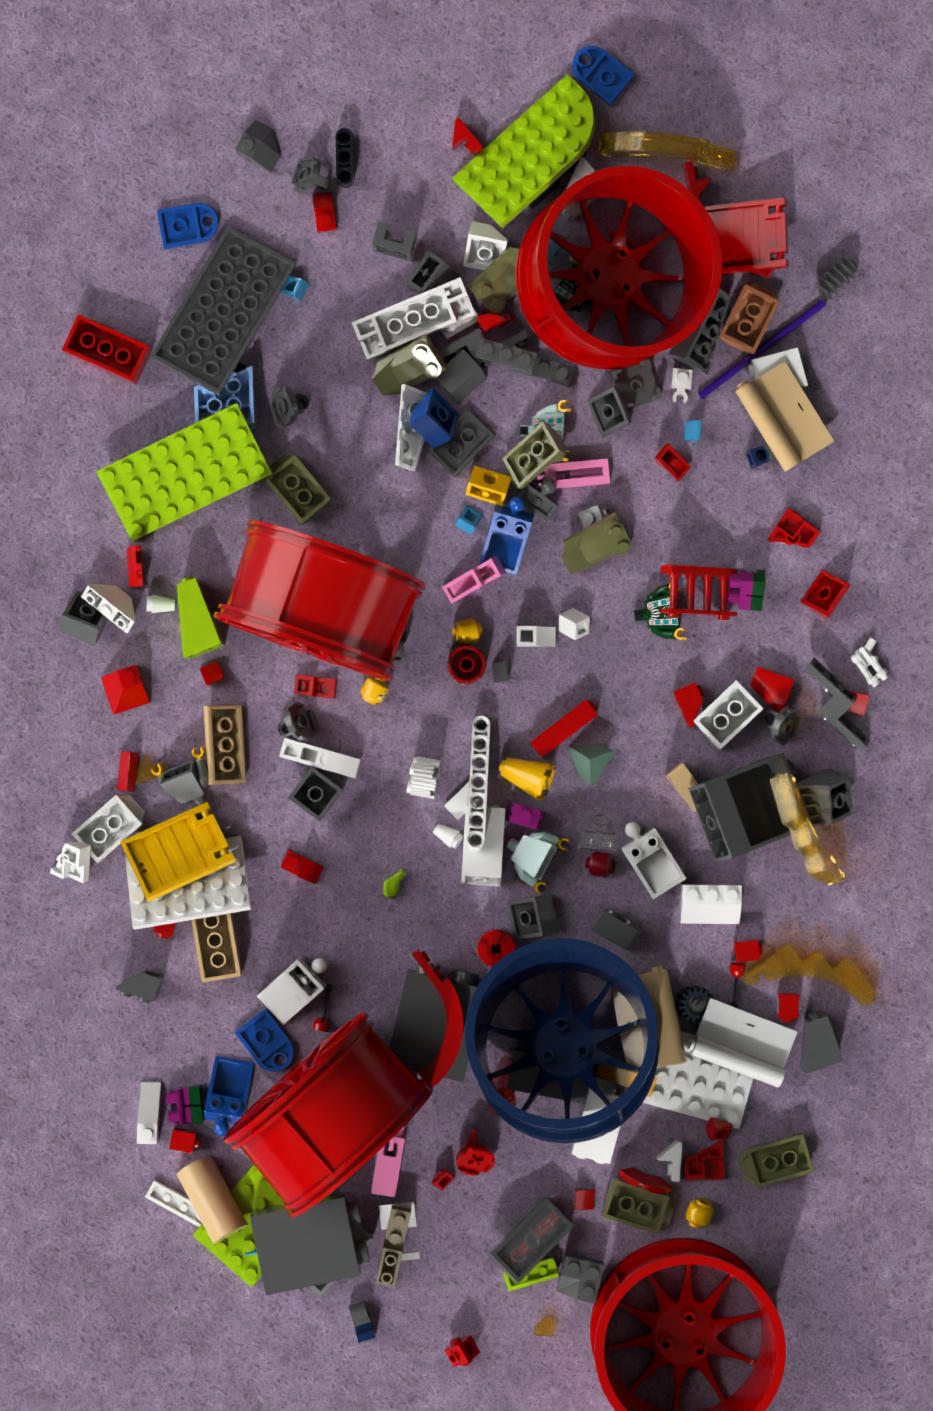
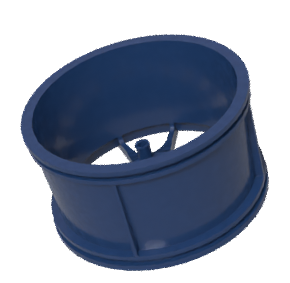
M554 938L524 945L503 957L488 971L471 999L465 1025V1043L472 1071L493 1110L506 1123L529 1137L561 1144L580 1143L602 1137L614 1131L633 1116L647 1097L656 1075L659 1055L656 1014L650 995L639 976L625 961L597 944L578 939ZM565 970L588 973L607 982L598 997L576 1017H573L570 1013L566 993ZM560 971L561 992L558 1010L554 1016H548L530 1001L519 985L537 975ZM611 986H613L627 999L638 1020L610 1029H594L590 1025L592 1017ZM515 989L528 1006L539 1026L537 1031L506 1030L490 1025L499 1005L512 990ZM641 1026L644 1044L641 1067L626 1064L597 1048L598 1043ZM488 1031L523 1041L530 1045L531 1051L517 1063L490 1073L486 1052ZM596 1064L608 1065L638 1074L627 1090L610 1103L598 1086L592 1068ZM539 1066V1075L522 1109L508 1102L501 1095L493 1081L494 1078L518 1070ZM574 1078H580L603 1101L606 1107L592 1114L570 1119ZM550 1081H558L564 1098L565 1119H550L527 1113V1110L542 1089Z

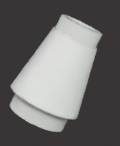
M155 594L147 596L146 611H151V613L174 611L175 599Z
M440 823L437 824L433 831L450 848L456 849L463 839L460 831Z

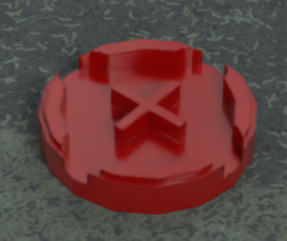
M472 1144L463 1147L456 1155V1165L459 1171L466 1175L476 1176L483 1171L486 1173L495 1164L494 1151L482 1144Z

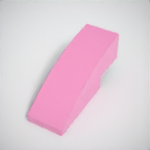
M495 556L444 585L442 588L452 604L502 576L506 571L498 557Z

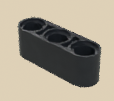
M341 128L336 132L335 136L336 178L339 186L349 188L354 183V139L351 130ZM342 135L350 137L346 143L341 142L339 139ZM343 154H347L350 156V159L347 162H342L340 157ZM345 173L351 176L346 182L340 180V176Z

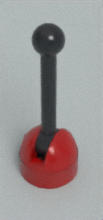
M730 963L729 968L731 975L735 977L733 1003L730 1006L738 1008L736 1004L738 979L745 973L746 965L742 963Z
M327 984L325 987L326 995L322 1015L315 1020L314 1030L325 1032L329 1030V1022L325 1015L329 995L333 989L331 984Z

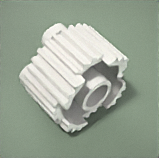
M420 756L414 757L409 772L411 777L410 781H408L407 793L434 799L441 760Z

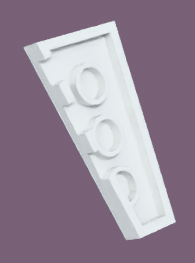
M402 384L395 465L415 471L424 444V438L411 427L409 420L412 410L427 393Z

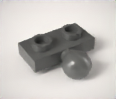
M550 478L542 481L541 491L529 483L518 494V497L524 500L525 506L546 521L550 519L559 506L558 503L547 496L552 494L557 487L556 482Z

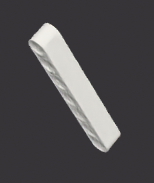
M485 716L476 717L472 725L466 842L468 849L472 852L481 851L485 842L490 721ZM483 723L486 725V729L479 730L476 725ZM477 742H483L486 747L483 749L476 748L475 744ZM476 761H482L485 764V766L483 768H477L475 767L474 763ZM481 780L484 785L478 788L474 786L473 782ZM480 799L483 804L480 807H476L472 801ZM474 818H478L482 821V824L474 826L471 821ZM475 837L481 840V843L476 846L470 842Z

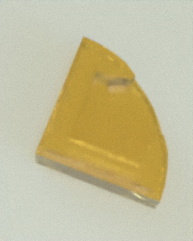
M149 760L143 762L137 770V785L156 778L151 772L152 767Z
M547 1316L535 1326L533 1335L553 1337L555 1316Z

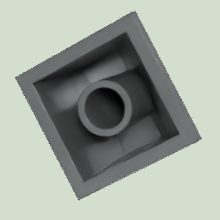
M811 1012L808 1014V1018L804 1019L800 1068L805 1074L843 1061L829 1018L823 1012Z

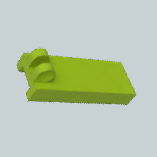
M554 1256L542 1259L519 1283H514L503 1271L508 1290H516L559 1277V1268Z

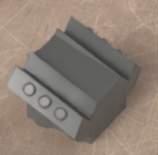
M832 769L821 770L822 773H813L811 777L800 780V783L792 784L796 793L795 796L799 800V806L803 810V816L810 827L821 826L825 823L834 824L851 815L852 801L850 800L851 783L849 777L837 775Z

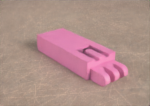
M608 458L551 464L543 471L544 475L537 476V480L553 479L557 485L556 489L610 484ZM569 470L570 479H565L564 473L556 474V471Z
M404 1127L389 1141L388 1151H393L394 1143H396L394 1157L385 1155L387 1144L377 1153L371 1189L372 1194L395 1197L405 1141V1137H403Z

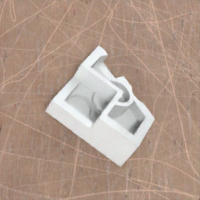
M81 842L65 843L62 848V854L56 859L58 863L55 867L51 868L50 873L62 879L70 877L81 883L89 881L91 845Z

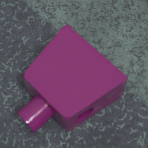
M510 801L505 820L540 830L545 811Z

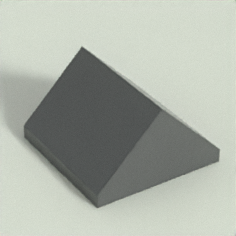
M464 349L446 363L447 369L436 377L457 404L487 379L481 367Z
M617 386L587 400L601 436L630 426L631 420Z

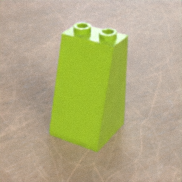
M191 576L181 579V583L177 584L183 657L187 660L224 646L200 581Z

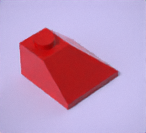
M133 665L101 677L113 715L150 703L138 665Z

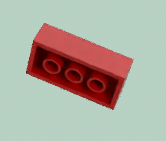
M79 314L62 348L66 354L137 385L152 353V349L148 345Z

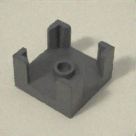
M378 221L372 243L373 251L411 261L417 241L416 231L407 229L403 244L395 240H387V223Z
M649 359L643 360L638 365L630 368L618 369L611 373L614 385L618 388L626 410L661 399L662 397L660 387H657L651 371L652 365Z

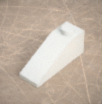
M141 1082L137 1144H157L159 1142L161 1082Z

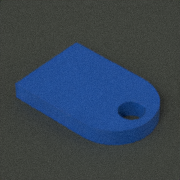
M586 46L580 49L573 59L572 69L576 79L609 106L635 75L598 46ZM587 55L590 58V62L583 65L579 62V57Z
M194 203L157 210L164 250L204 243L212 239L217 233L219 226L218 217L215 211L206 204ZM205 217H212L214 223L211 226H205L203 224Z
M267 1009L263 1010L235 1032L249 1053L263 1069L277 1072L285 1069L291 1063L294 1056L293 1044ZM276 1055H284L286 1062L283 1065L276 1064L274 1060Z

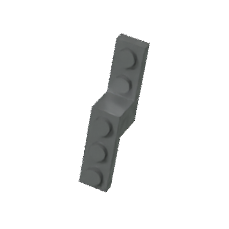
M480 329L438 351L445 363L447 358L452 355L455 356L462 349L466 348L472 359L482 368L492 364V362L475 358L480 338L485 339ZM524 330L501 344L521 348L527 344L526 341L529 339V336Z
M483 338L479 340L475 355L477 359L511 367L513 372L565 386L570 385L574 370L573 366L539 358L535 352Z
M814 657L805 669L811 678L817 679L822 684L826 692L832 694L818 710L821 717L825 721H829L840 735H844L854 748L862 751L868 745L870 739L843 715L854 704L857 697Z

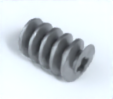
M846 257L841 259L842 263L837 262L835 264L836 268L831 267L830 273L825 272L824 278L819 277L818 283L814 282L821 294L830 300L832 299L831 292L836 295L838 294L837 287L842 290L844 289L843 282L848 285L850 284L849 277L854 280L856 279L854 273L857 272V269Z

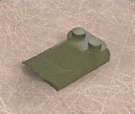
M509 246L467 286L491 314L501 313L505 309L506 303L517 293L515 270L519 248Z
M426 334L378 360L372 380L383 396L398 395L401 393L402 384L414 387L429 378L438 377L441 372L447 369V365Z
M542 421L502 458L507 467V475L512 477L511 482L516 491L524 488L553 462L562 461L565 457L566 449L556 431L547 422Z
M295 454L293 456L282 455L269 466L272 474L264 480L302 525L313 519L332 501L330 496Z
M614 512L564 539L562 559L571 575L590 568L615 554H626L631 548V542L620 519Z
M803 1133L792 1134L786 1138L748 1148L739 1157L745 1181L753 1183L757 1188L814 1172Z
M613 1178L607 1191L601 1216L658 1234L662 1229L669 1226L675 1204L668 1195L650 1193L649 1190L642 1189L639 1186L636 1188L622 1179Z

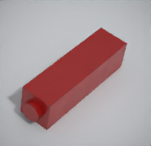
M584 700L532 740L530 744L538 755L543 758L598 715L596 713L598 708L592 701Z

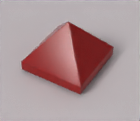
M446 1169L436 1171L431 1183L443 1191L455 1176Z

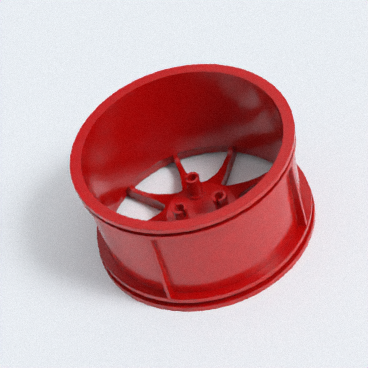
M615 166L601 169L584 176L572 184L559 198L546 206L532 221L522 239L517 255L515 270L517 295L521 309L532 330L544 344L559 356L580 366L592 369L616 370L631 367L679 344L703 323L716 300L722 278V251L719 237L705 207L688 188L677 180L659 171L645 167ZM595 198L627 200L618 229L611 243L606 242L592 220L587 207V200ZM578 203L591 240L590 248L571 244L551 231L557 217L563 211ZM635 203L654 214L668 230L645 246L632 250L626 245L625 230L631 206ZM671 233L681 254L684 275H663L640 268L639 262L659 241ZM549 238L579 261V267L548 272L547 250ZM550 279L574 281L578 285V290L562 307L555 296ZM684 282L681 302L671 321L666 319L648 303L641 292L642 283ZM586 300H591L593 305L587 330L584 331L574 323L565 311ZM627 301H631L666 327L655 339L643 346H632L628 331ZM607 309L613 310L625 346L611 344L592 336L597 322Z
M248 520L247 526L250 529H246L244 533L247 536V540L227 604L220 603L218 605V609L221 611L215 612L213 617L235 628L287 648L302 651V653L307 655L311 654L318 659L356 672L392 681L394 676L390 672L396 669L392 665L415 601L417 598H421L422 592L420 590H425L426 583L395 567L328 541L274 524Z
M366 1011L348 1021L303 1058L253 1104L222 1139L225 1144L231 1143L230 1148L232 1150L241 1147L283 1200L282 1207L285 1210H289L288 1215L291 1218L304 1213L358 1171L413 1118L433 1092V1087L426 1085L427 1082L423 1078L418 1079L372 1030L375 1023L372 1020L367 1021L369 1015Z
M669 1238L642 1246L622 1259L611 1270L598 1291L596 1303L592 1308L590 1340L596 1371L603 1392L615 1411H669L652 1406L633 1394L646 1378L668 1363L673 1364L674 1372L673 1411H678L682 1380L687 1369L690 1367L697 1368L707 1378L721 1400V1403L698 1411H766L781 1384L786 1361V1342L777 1309L753 1270L742 1259L722 1246L695 1238ZM691 1264L713 1267L728 1273L702 1302H696L693 1299ZM686 1265L679 1301L673 1302L654 1279L652 1273L671 1266ZM646 1276L655 1290L659 1303V1310L655 1313L641 1310L620 1301L636 1283ZM733 1277H736L744 1283L751 1293L758 1311L712 1319L710 1314L720 1295ZM616 1306L628 1311L652 1329L649 1334L606 1345V1330ZM753 1318H760L761 1345L757 1360L725 1346L717 1340L718 1334L733 1324ZM629 1347L653 1349L655 1356L628 1389L616 1374L608 1352ZM708 1354L737 1358L754 1366L744 1384L726 1400L711 1372L707 1361Z

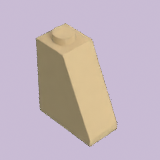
M679 763L666 773L665 777L693 812H696L697 810L688 788L697 785L698 782L683 763Z

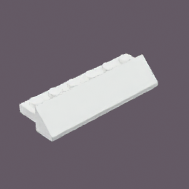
M460 277L354 321L352 325L367 360H371L407 345L426 334L427 336L472 318L476 314Z

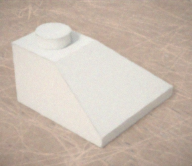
M472 221L463 266L485 270L506 250L507 239L492 225Z

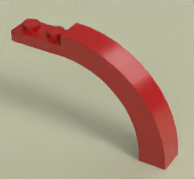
M418 949L412 955L436 987L446 1011L447 1026L443 1043L431 1062L419 1071L421 1078L427 1082L426 1085L434 1087L445 1077L458 1055L463 1037V1011L459 995L449 976L442 981L440 978L443 975L438 968H432L429 964L431 959L425 950L421 952Z

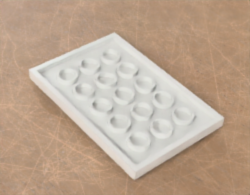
M242 837L225 838L230 848L228 853L232 852L236 862L150 902L147 901L127 856H125L133 929L251 910ZM219 854L215 856L216 859L220 858L221 855Z
M681 1031L687 1062L657 1068L655 1077L658 1079L651 1097L647 1096L643 1103L707 1121L711 1117L732 1123V1128L739 1129L753 1078L691 1055L688 1045L690 1040L695 1038V1035Z

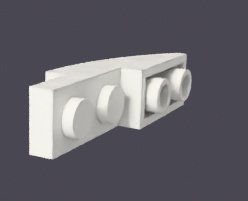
M284 738L279 755L281 758L355 779L361 762L360 759L287 738Z

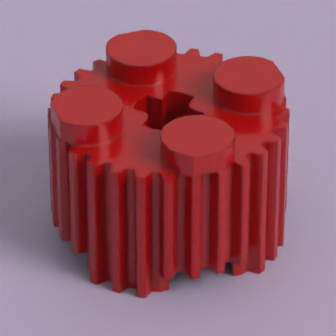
M463 645V647L459 646V649L455 648L456 651H452L453 654H450L449 662H447L448 673H450V676H453L452 679H455L460 684L464 683V685L466 683L468 685L470 683L474 684V681L478 682V679H481L484 675V668H486L484 665L486 664V661H484L485 657H483L484 654H481V651H478V648H474V646L470 647L468 645L466 647ZM464 660L472 662L470 670L461 667V664H464Z
M492 928V931L488 930V932H484V935L481 934L482 938H479L476 948L478 957H480V961H483V964L486 963L487 967L490 965V968H492L503 957L516 950L514 939L512 940V936H509L510 933H506V930L502 931V929L498 930V928L494 930ZM493 944L501 945V951L499 953H493L491 951L493 950V948L491 947Z

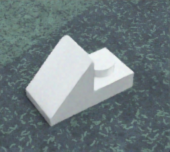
M681 1140L673 1142L656 1157L660 1161H671V1164L667 1166V1176H670L671 1181L674 1182L680 1181Z

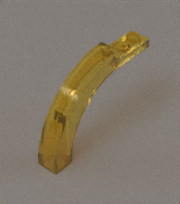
M629 131L601 134L598 154L611 158L635 155L664 156L690 160L728 171L733 170L735 150L710 144L708 140L660 132Z

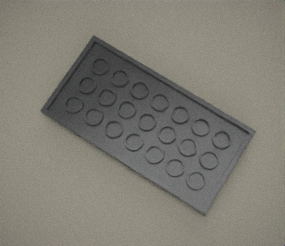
M228 226L150 355V358L220 396L295 269L296 263Z

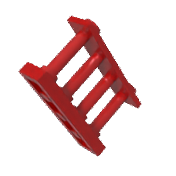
M672 564L661 566V574H668L670 578V608L660 609V613H668V617H680V614L717 616V620H729V616H737V612H728L727 608L728 581L730 575H738V569ZM680 575H685V579H687V609H678V578H680ZM697 576H702V580H704L703 610H694L695 579H697ZM714 577H718V581H720V611H711V584Z

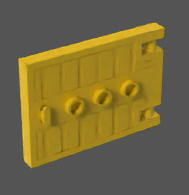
M208 802L120 841L148 902L236 862L232 852L228 853L230 848L214 815L209 814L211 809ZM199 816H202V817H203L202 819L197 820V817H199ZM219 854H220V855H221V857H220V858H218V859H216V857H215V856H217V855H219Z

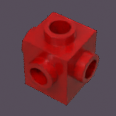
M471 1335L464 1338L458 1336L449 1342L450 1346L445 1349L448 1359L454 1367L469 1365L473 1362L472 1359L481 1353Z

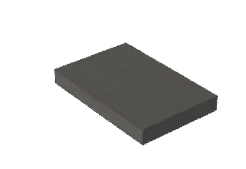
M467 408L456 421L452 439L436 448L431 446L427 452L456 478L496 435Z

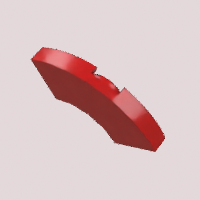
M635 1167L619 1170L618 1176L636 1188L639 1186L655 1194H670L672 1191V1187L660 1176L644 1174Z

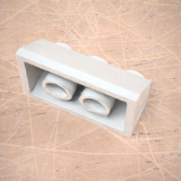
M736 680L694 720V723L716 748L721 750L763 708Z
M681 884L680 923L740 924L742 885Z

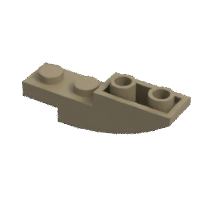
M393 1205L391 1207L376 1284L395 1287L411 1209Z

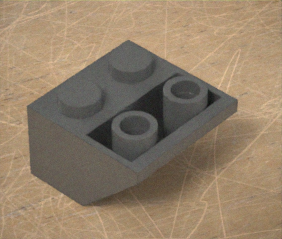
M428 250L406 281V286L419 295L461 276L444 260Z
M609 908L606 911L602 909L591 930L626 950L638 932L635 928L636 924L626 918L622 921L618 918L619 914Z
M145 970L117 985L116 990L120 991V995L126 997L138 996L139 1001L150 1003L158 999L165 976Z

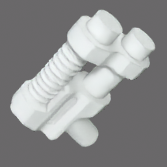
M869 638L865 647L857 649L855 655L851 656V660L861 670L867 683L871 684L874 688L879 684V678L884 681L889 676L887 669H883L878 662V656L872 655L871 651L876 640ZM869 665H872L877 672L874 676L867 668Z

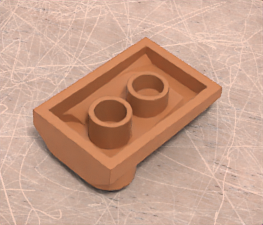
M756 282L750 285L745 284L719 338L743 352L754 354L780 303L776 298L775 292Z

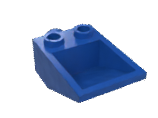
M518 496L510 500V507L496 505L479 563L481 565L497 556L505 571L517 575L534 518V514L522 511L525 507V502Z
M215 1056L204 1109V1119L217 1121L214 1125V1131L219 1136H224L229 1131L230 1126L228 1123L235 1124L246 1112L254 1062Z

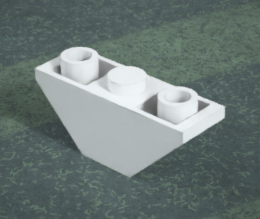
M90 583L81 596L126 633L130 631L136 621L131 597L116 585Z

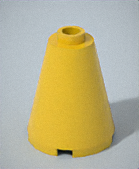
M507 757L506 760L503 759L501 761L499 771H501V776L536 800L542 801L546 796L543 795L544 790H549L555 774L553 768L556 766L551 763Z

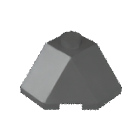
M257 120L244 132L235 148L237 155L270 173L280 158L273 129Z

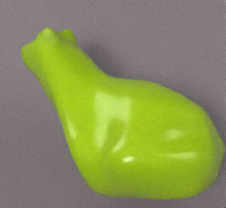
M400 869L394 876L383 882V894L385 897L393 899L399 893L400 882L407 875L404 869Z

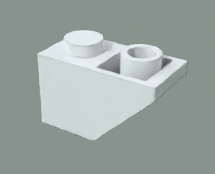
M517 626L516 647H556V627Z

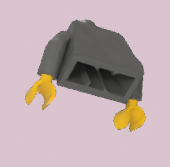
M200 746L201 754L197 752L196 747L193 748L192 755L197 758V761L192 759L166 770L164 762H159L157 765L152 766L151 772L154 775H158L157 780L165 795L176 799L179 803L192 800L196 805H200L205 801L203 794L208 785V770L206 760H203V756L206 754L205 746Z

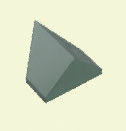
M601 744L568 746L579 777L592 785L595 784L615 753Z

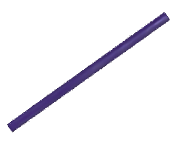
M821 299L760 345L754 354L747 355L698 393L700 398L704 399L750 364L753 359L758 358L825 307L826 303Z

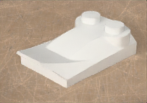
M115 795L76 829L72 835L78 842L91 845L90 856L99 863L121 844L120 841L128 838L142 825L145 811L131 795Z

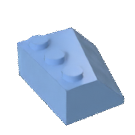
M253 366L237 373L234 372L220 396L200 385L194 387L195 423L238 403L250 429H256Z

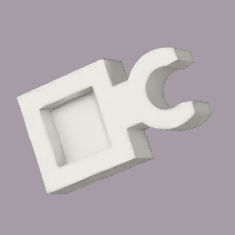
M673 368L671 388L677 389L672 398L673 402H676L678 395L683 396V403L687 402L688 396L685 390H691L693 370Z

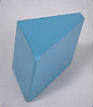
M290 275L281 293L302 301L309 283L301 278Z
M701 420L687 421L685 423V441L698 442L700 440Z
M466 505L455 526L472 535L484 514Z

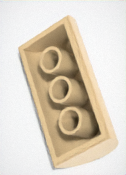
M242 704L203 706L208 785L246 783Z
M212 1155L194 1161L177 1173V1177L213 1245L248 1225Z

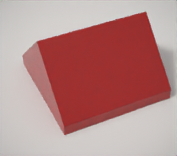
M822 570L801 600V603L824 619H827L851 585Z

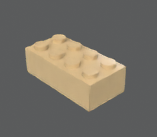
M233 913L191 920L202 983L242 976L243 972Z

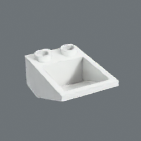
M630 822L625 826L626 835L634 840L622 846L621 850L652 899H655L686 879L654 827L640 835V826L636 822ZM651 838L656 840L653 846L648 843ZM633 849L639 850V854L637 856L632 855Z
M299 957L259 993L257 997L284 1025L326 987V984L317 974L326 971L327 962L322 958H317L312 962V968H310ZM300 967L303 973H297L296 968ZM311 981L316 985L315 988L309 986Z

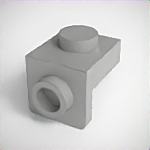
M604 503L578 514L583 527L586 528L612 514L607 504Z

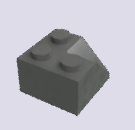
M311 766L288 798L320 822L344 789Z
M565 1252L556 1291L576 1300L595 1304L603 1274L604 1262Z

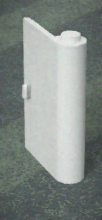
M710 998L695 1038L690 1040L688 1049L691 1055L779 1088L785 1076L784 1066L797 1031Z

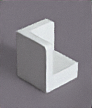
M575 608L559 614V631L574 640L589 634L590 617Z

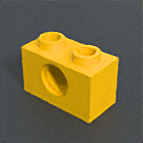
M474 465L465 495L503 506L512 477Z

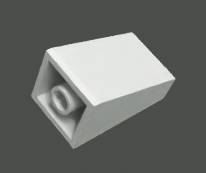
M473 804L476 807L482 806L480 804ZM499 805L486 807L484 847L479 852H472L466 844L468 806H466L461 884L500 886L505 808H501ZM474 818L471 823L474 826H479L482 824V821ZM475 837L470 842L476 846L481 843V840Z
M594 1076L598 1086L610 1103L627 1090V1087ZM589 1087L585 1104L582 1105L580 1117L592 1114L606 1107L603 1101ZM620 1126L602 1137L573 1143L572 1154L580 1159L589 1158L600 1164H610Z

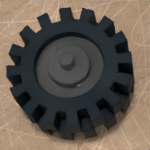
M692 985V987L687 986L686 990L682 989L680 991L682 994L677 996L679 998V1001H676L678 1005L676 1007L677 1011L685 1019L694 1023H700L708 1001L713 996L702 987Z

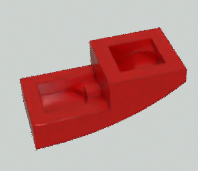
M296 675L294 694L336 698L337 679Z

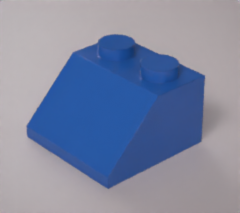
M433 388L412 410L409 424L427 443L436 448L452 439L458 413Z

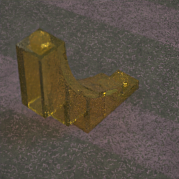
M786 772L776 774L775 778L769 780L780 819L783 825L789 827L795 850L802 853L808 876L826 885L845 880L844 872L837 869L835 859L824 846L808 816L795 777Z
M787 942L740 977L745 985L749 983L750 985L755 984L760 980L759 976L761 974L768 982L788 976L816 977L839 986L850 994L860 1006L870 1005L876 1000L874 997L878 995L848 956H845L831 967L818 949H815L801 960Z

